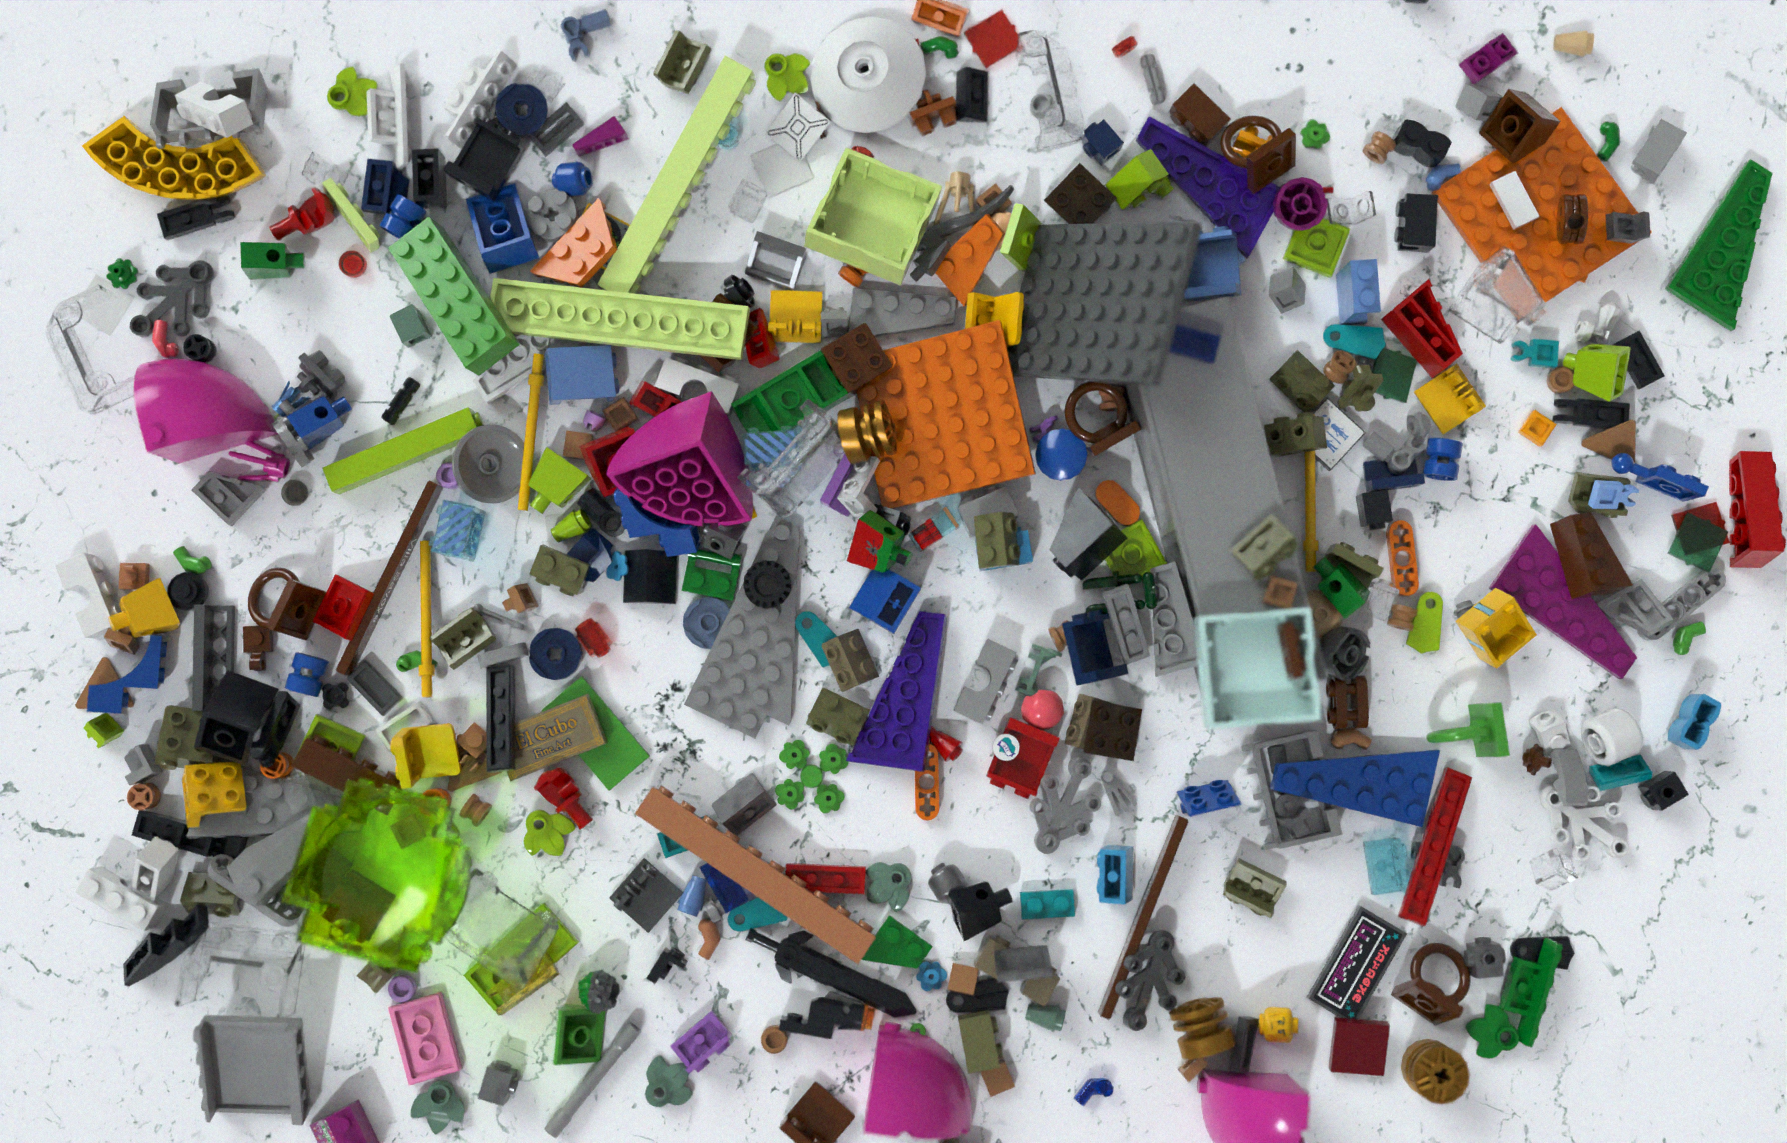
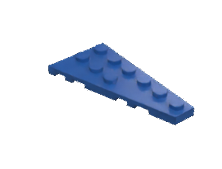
M1440 750L1276 763L1270 789L1423 827Z

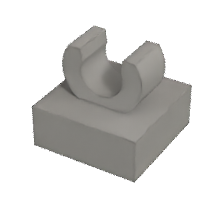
M826 307L824 312H821L822 337H841L848 333L847 311H844L843 307H839V311H830L829 307Z

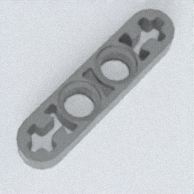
M1717 568L1701 571L1661 603L1665 609L1669 605H1673L1677 609V616L1673 624L1651 636L1637 630L1638 635L1644 640H1657L1664 636L1725 586V574ZM1714 575L1716 577L1713 585H1707L1704 588L1699 586L1704 585L1710 580L1708 576ZM1689 589H1693L1697 593V601L1693 604L1689 603L1685 598V594Z
M223 854L213 857L207 868L209 877L253 906L235 888L232 879L229 878L230 875L227 867L234 859ZM221 865L225 867V869H222L221 871L217 869V867H220ZM280 890L274 895L272 902L266 905L253 906L284 927L296 924L302 913L300 904ZM279 902L280 905L275 909V905ZM290 910L292 914L286 916L284 912Z

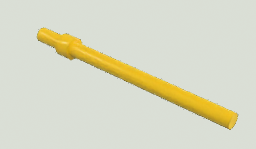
M533 354L532 374H529L528 377L530 393L517 510L528 511L530 486L528 484L532 477L540 390L544 386L545 377L542 375L543 354Z
M1315 451L1305 452V540H1303L1305 572H1316L1313 566L1316 564V551H1319V540H1316Z
M424 540L420 541L421 665H419V677H421L422 697L429 698L432 697V677L435 676V665H432V641L430 640L432 635L431 541Z

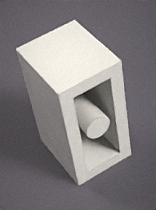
M154 837L135 858L131 890L155 902L174 880L179 849L168 841Z

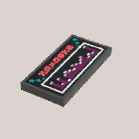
M1359 905L1307 998L1340 1018L1359 1019L1407 933Z

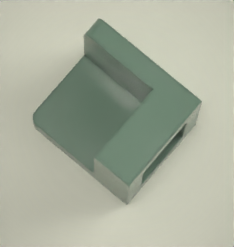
M413 304L390 315V319L401 342L408 348L432 337L419 309Z

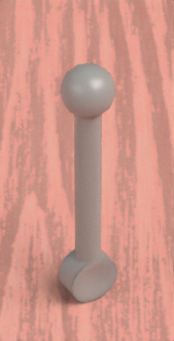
M479 603L473 606L479 613L486 614L522 630L524 628V624L487 610Z

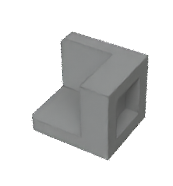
M1465 83L1455 107L1475 120L1487 121L1503 96L1484 85Z
M1294 267L1270 277L1269 297L1281 314L1305 304L1306 284Z
M149 744L134 747L135 751L124 757L131 773L124 776L129 786L142 784L163 772L160 765L155 764V755Z

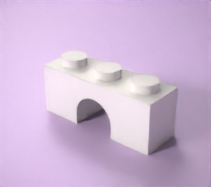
M203 82L175 94L178 103L177 110L183 119L226 138L253 125L245 100L231 94L219 99L216 89Z
M674 356L673 359L665 357L655 383L656 388L679 399L683 398L689 386L701 384L707 388V393L710 391L714 393L728 417H731L733 412L731 403L738 399L741 391L740 385L736 383V378L726 374H722V377L713 375V370L702 365L694 368L688 365L687 360Z
M82 553L55 565L65 590L78 591L86 588L90 594L88 606L84 610L75 613L84 638L97 639L105 635L108 628H111L108 616L122 611L114 602L112 597L114 591L111 584L104 578L102 573L104 567L101 560L93 554Z
M101 866L87 869L75 891L76 894L143 931L157 928L169 903L160 898L153 902L122 884L123 878Z

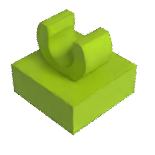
M103 713L93 718L83 727L87 732V737H92L98 743L96 745L97 748H101L119 738L125 731L108 713Z

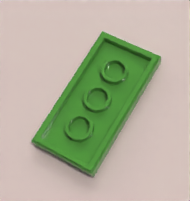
M581 676L541 711H546L589 694L608 743L581 753L579 756L610 791L648 759L650 755L586 679Z

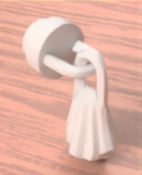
M1614 302L1605 303L1604 306L1600 307L1597 330L1594 331V323L1580 321L1574 329V336L1577 337L1578 341L1584 343L1590 337L1594 338L1598 344L1607 343L1615 323L1622 314L1621 308ZM1602 329L1607 330L1605 336L1601 334Z

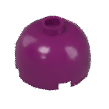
M1304 177L1291 179L1283 184L1274 195L1273 211L1278 222L1287 229L1296 231L1307 230L1319 224L1325 216L1328 206L1322 186L1313 179Z

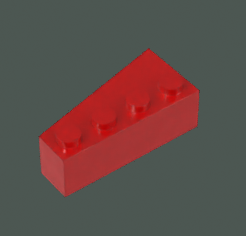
M1740 451L1729 460V494L1735 495L1731 508H1729V519L1735 520L1734 532L1730 534V545H1735V558H1730V567L1762 568L1782 554L1786 547V539L1782 535L1781 528L1783 515L1779 510L1778 504L1780 491L1779 487L1776 486L1775 480L1776 463L1773 461L1772 452Z

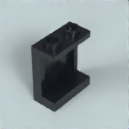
M475 117L473 120L475 128L454 163L448 161L443 170L452 179L494 202L525 148L517 134L510 130H507L505 133L497 129L498 125L486 117L484 120Z

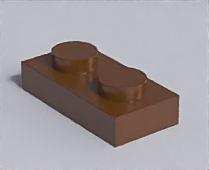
M1293 622L1276 625L1287 680L1303 678V671H1306V661L1304 655H1300L1298 644L1301 643L1298 627H1294Z

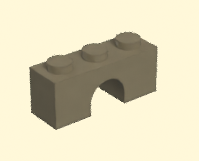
M996 935L995 938L988 936L974 961V967L997 979L994 950L1011 949L1009 947L1011 942L999 935ZM1052 966L1053 977L1024 980L1020 988L1021 994L1045 1007L1060 980V977L1056 974L1057 969Z

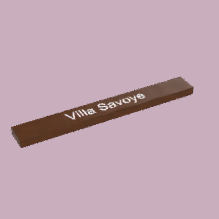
M430 480L427 482L373 592L375 594L352 641H349L336 672L350 675L355 670L444 487Z
M1175 815L1099 1007L1098 1014L1105 1019H1111L1120 997L1115 991L1117 983L1121 980H1126L1129 974V970L1124 967V960L1127 956L1135 955L1138 951L1189 822L1188 819Z

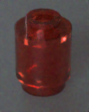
M589 618L575 628L577 639L590 657L597 656L601 658L611 650L609 646L612 644V640L599 622Z

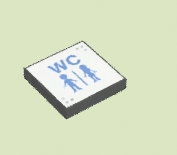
M1327 397L1313 412L1315 416L1324 417L1327 441L1326 449L1315 450V459L1328 471H1331L1366 432Z

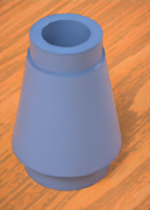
M692 875L691 880L677 902L679 903L678 911L695 917L698 916L699 911H702L707 880Z

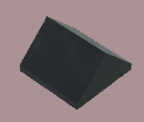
M652 549L626 550L625 555L627 556L629 571L624 576L623 603L676 604L678 555L667 557L665 551Z

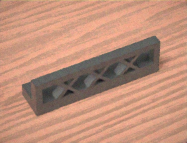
M194 605L192 711L204 710L212 694L223 679L222 677L218 680L213 675V667L221 662L226 667V672L228 670L234 672L235 606ZM214 611H227V622L221 628L214 623ZM219 636L226 641V649L220 655L213 649V642Z

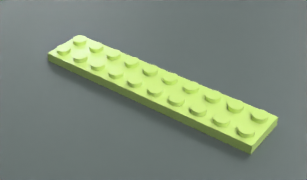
M493 278L490 295L491 301L513 334L742 360L750 313L748 306Z

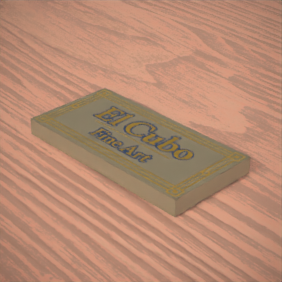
M589 694L515 723V770L506 771L510 782L608 743Z

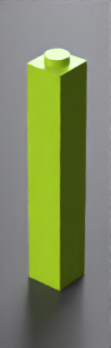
M467 407L322 467L331 492L340 495L455 447L468 431L484 425V422L479 412L475 413Z

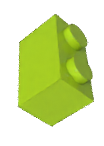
M1150 149L1136 155L1105 186L1117 197L1116 202L1122 210L1133 206L1135 209L1147 200L1145 196L1148 193L1152 194L1163 186L1161 181L1169 174Z

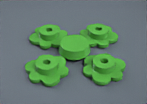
M803 741L786 742L784 750L779 754V759L786 763L788 769H793L795 766L802 769L800 773L801 782L796 781L793 783L791 779H786L784 784L777 785L775 788V793L779 796L777 802L780 805L785 804L790 810L795 809L798 806V802H802L805 798L802 794L804 786L807 788L818 787V795L815 796L814 802L819 805V810L822 813H829L831 809L838 811L840 809L839 803L843 802L845 798L844 793L837 790L835 784H830L829 786L821 785L824 778L822 770L837 774L840 769H845L849 763L846 761L847 758L844 757L846 750L843 748L838 749V746L835 744L827 745L826 750L821 751L819 754L822 760L819 768L816 765H807L806 758L810 752L808 749H804ZM794 752L797 753V757H793L792 754ZM831 757H835L836 761L832 762ZM789 791L792 792V796H788ZM827 796L831 797L830 801L826 799Z

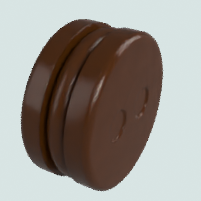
M1563 194L1559 200L1556 229L1558 242L1560 244L1573 242L1574 244H1582L1585 240L1588 226L1587 197L1584 194H1577V196Z

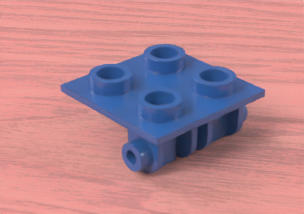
M1214 780L1210 784L1188 786L1184 790L1177 791L1181 801L1182 814L1187 813L1189 817L1242 805L1228 780Z

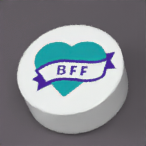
M1010 734L999 735L993 742V752L1001 760H1012L1019 752L1018 740Z

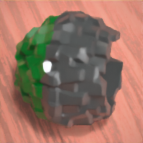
M603 969L590 972L578 982V998H580L581 1003L585 1005L587 1010L599 1014L601 1011L607 1012L616 1006V999L620 994V985L616 982L615 977L606 973Z

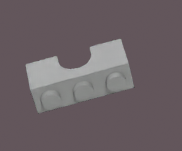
M987 639L976 664L988 670L990 683L982 691H974L964 687L953 711L980 724H983L985 720L990 721L996 707L992 706L996 696L1001 698L1007 686V683L1003 682L1007 672L1013 673L1018 663V659L1014 658L1017 652Z

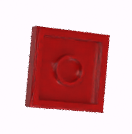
M335 574L312 622L344 639L352 641L375 593Z

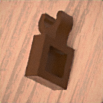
M259 625L244 626L243 653H251L249 668L254 671H266L265 652H273V630L265 629Z

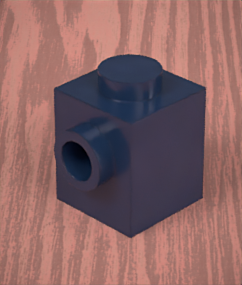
M1104 119L1098 124L1093 122L1084 130L1085 135L1082 140V148L1088 157H1094L1101 166L1121 151L1124 142Z

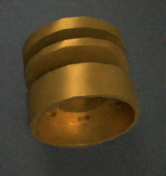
M876 401L874 407L870 403L865 404L864 417L857 407L839 410L837 414L839 435L850 464L869 461L871 458V448L878 458L884 456V450L889 456L896 454V428L885 401Z
M1222 997L1194 999L1183 1003L1169 1012L1171 1021H1178L1173 1025L1174 1031H1187L1186 1034L1177 1039L1182 1059L1190 1060L1212 1056L1227 1051L1236 1045L1231 1025H1218L1219 1022L1228 1017L1226 1010H1220L1225 1006Z
M1423 1039L1409 1046L1402 1056L1401 1071L1403 1079L1412 1090L1431 1103L1443 1105L1452 1103L1463 1096L1469 1084L1470 1073L1466 1061L1458 1052L1438 1040ZM1436 1071L1443 1072L1442 1076L1434 1075Z

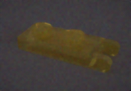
M544 950L494 985L486 993L489 998L497 994L502 998L504 1004L496 1009L497 1014L501 1016L560 975V972L549 953Z

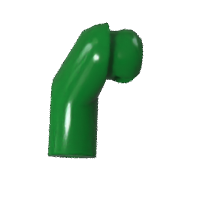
M943 36L920 42L924 55L940 50L945 52L946 58L953 59L959 54L957 43Z

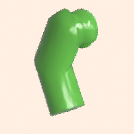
M415 650L401 655L396 662L397 669L401 672H407L421 665V652ZM432 659V665H435L436 668L438 662Z

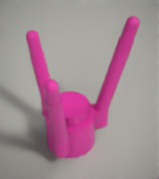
M253 441L247 442L245 445L271 457L267 456L266 459L234 451L228 453L232 457L262 464L263 471L268 472V475H241L238 477L239 480H270L279 482V478L285 479L288 474L290 459L285 458V454L276 453Z

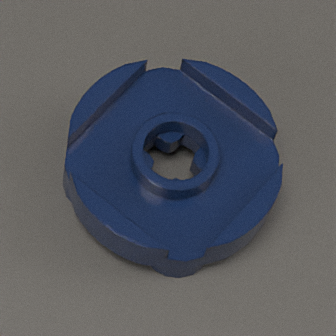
M510 84L497 97L495 111L497 120L504 130H510L520 138H524L537 133L545 125L548 116L546 98L535 86L530 84ZM517 104L520 106L526 104L528 106L526 110L528 114L525 116L522 114L517 115V108L515 106Z
M560 628L545 629L539 632L530 644V665L539 676L546 679L561 680L570 677L577 671L583 659L580 641L568 630ZM551 648H560L562 650L560 654L562 658L559 661L549 658L552 654Z

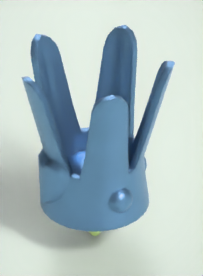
M288 381L279 400L271 406L277 412L274 419L279 415L282 417L287 416L278 406L286 399L296 409L307 402L310 397H301L293 403L300 390L298 387H290L288 389L290 385Z

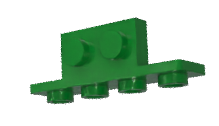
M1549 938L1544 939L1538 962L1513 957L1499 1008L1521 1015L1517 1029L1520 1037L1519 1042L1531 1048L1538 1037V1027L1542 1014L1546 1011V1001L1549 991L1554 984L1557 964L1562 957V944Z

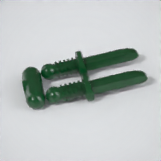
M1113 571L1114 576L1090 578L1082 584L1083 590L1105 587L1117 588L1125 584H1139L1143 579L1145 602L1143 600H1134L1136 609L1142 610L1145 608V605L1149 609L1157 607V588L1154 575L1151 572H1145L1143 576L1138 573L1119 576V571ZM1105 603L1093 604L1086 608L1087 613L1102 609L1104 614L1108 613Z

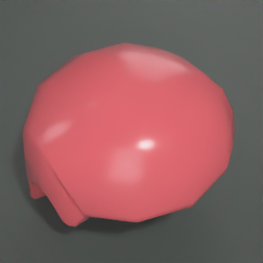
M1038 690L1036 694L1024 698L1021 707L1022 717L1028 725L1035 728L1051 729L1060 722L1064 714L1063 701L1054 691Z

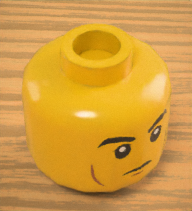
M1267 1007L1264 1010V1014L1260 1013L1259 1015L1260 1035H1264L1267 1042L1290 1043L1293 1034H1298V1017H1293L1291 1009L1286 1007Z

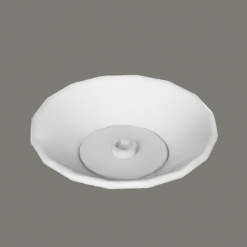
M866 17L848 21L831 32L815 54L810 74L813 97L815 101L819 102L825 117L845 130L870 133L889 129L907 117L921 98L926 79L923 51L913 35L892 20ZM863 66H868V71L862 73L861 68Z

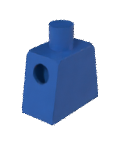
M344 396L331 404L326 397H321L288 415L287 418L310 450L341 429L344 425L339 417L351 411L352 408Z

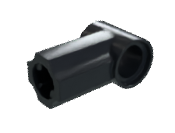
M594 488L586 491L580 497L577 504L604 533L611 537L623 534L625 529L622 526L621 515ZM610 518H617L618 524L616 528L608 530L606 527L607 521Z

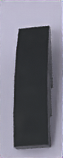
M146 810L138 811L131 834L147 841H152L154 837L172 843L179 850H186L205 857H215L216 855L223 854L234 860L245 849L248 840L247 837L242 836L189 839L186 836L190 828H187L186 820Z
M197 904L184 920L173 918L161 934L150 932L123 964L124 986L130 987L152 975L192 946L209 928L207 906Z

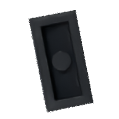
M965 67L956 73L957 121L987 122L988 71Z

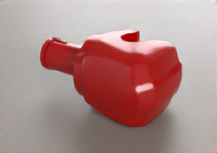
M311 188L314 195L307 199L299 209L294 205L289 206V216L269 226L271 233L276 240L280 241L296 230L306 235L328 226L335 220L334 205L331 199L318 188Z
M558 767L553 770H547L540 775L537 783L534 785V789L549 803L557 807L555 811L558 814L561 811L563 813L566 811L579 827V830L593 820L578 802L580 800L579 797L583 794L566 769Z

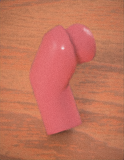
M163 320L154 321L152 342L161 356L165 358H170V356L176 357L179 353L176 343H169L166 339L168 323Z

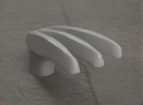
M324 392L318 398L296 409L287 399L278 406L288 416L321 397H327V394Z
M1106 771L1102 774L1101 780L1116 816H1119V811L1112 792H1114L1124 811L1129 812L1126 803L1117 790L1118 788L1133 806L1137 805V802L1112 772Z

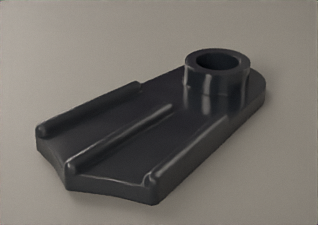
M1568 936L1517 938L1510 945L1512 958L1515 956L1538 962L1544 939H1552L1563 946L1562 957L1556 968L1568 970L1570 961L1575 954ZM1522 946H1526L1527 953L1525 955L1520 954V948Z
M989 978L976 983L974 996L949 991L946 996V1004L951 1011L956 1013L1005 1010L1009 991L1003 982L998 983L997 979ZM956 996H961L963 998V1003L961 1005H955L953 1003V999Z

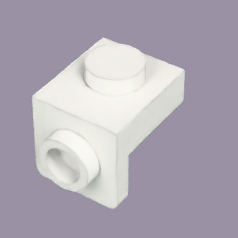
M1553 710L1542 712L1528 720L1529 725L1537 732L1540 747L1543 748V753L1546 757H1549V754L1555 749L1571 747L1565 721Z

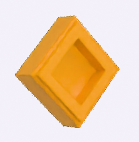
M1533 410L1518 433L1541 447L1557 424L1538 411Z

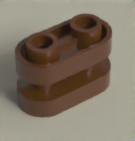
M1358 675L1356 678L1351 679V684H1346L1345 680L1332 676L1330 681L1326 682V695L1330 697V708L1327 709L1328 724H1332L1334 729H1346L1347 722L1352 721L1354 728H1367L1369 723V706L1366 677ZM1347 694H1351V710H1347Z

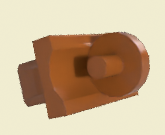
M928 89L922 91L924 99L916 103L917 110L910 112V123L912 127L916 126L921 136L934 132L931 120L940 117L944 128L955 125L957 122L954 96L942 100L940 93L931 96Z

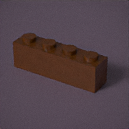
M309 735L305 739L291 767L389 815L402 791L400 780L396 778L395 772L388 770L385 773L377 769L379 765L366 758L361 761L353 757V751L343 746L337 749L329 745L330 740L322 735Z

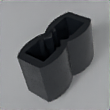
M1404 120L1392 138L1396 143L1394 149L1396 153L1403 156H1413L1418 163L1431 168L1437 166L1445 158L1452 144V141L1446 135L1436 131H1428L1424 125L1414 120Z

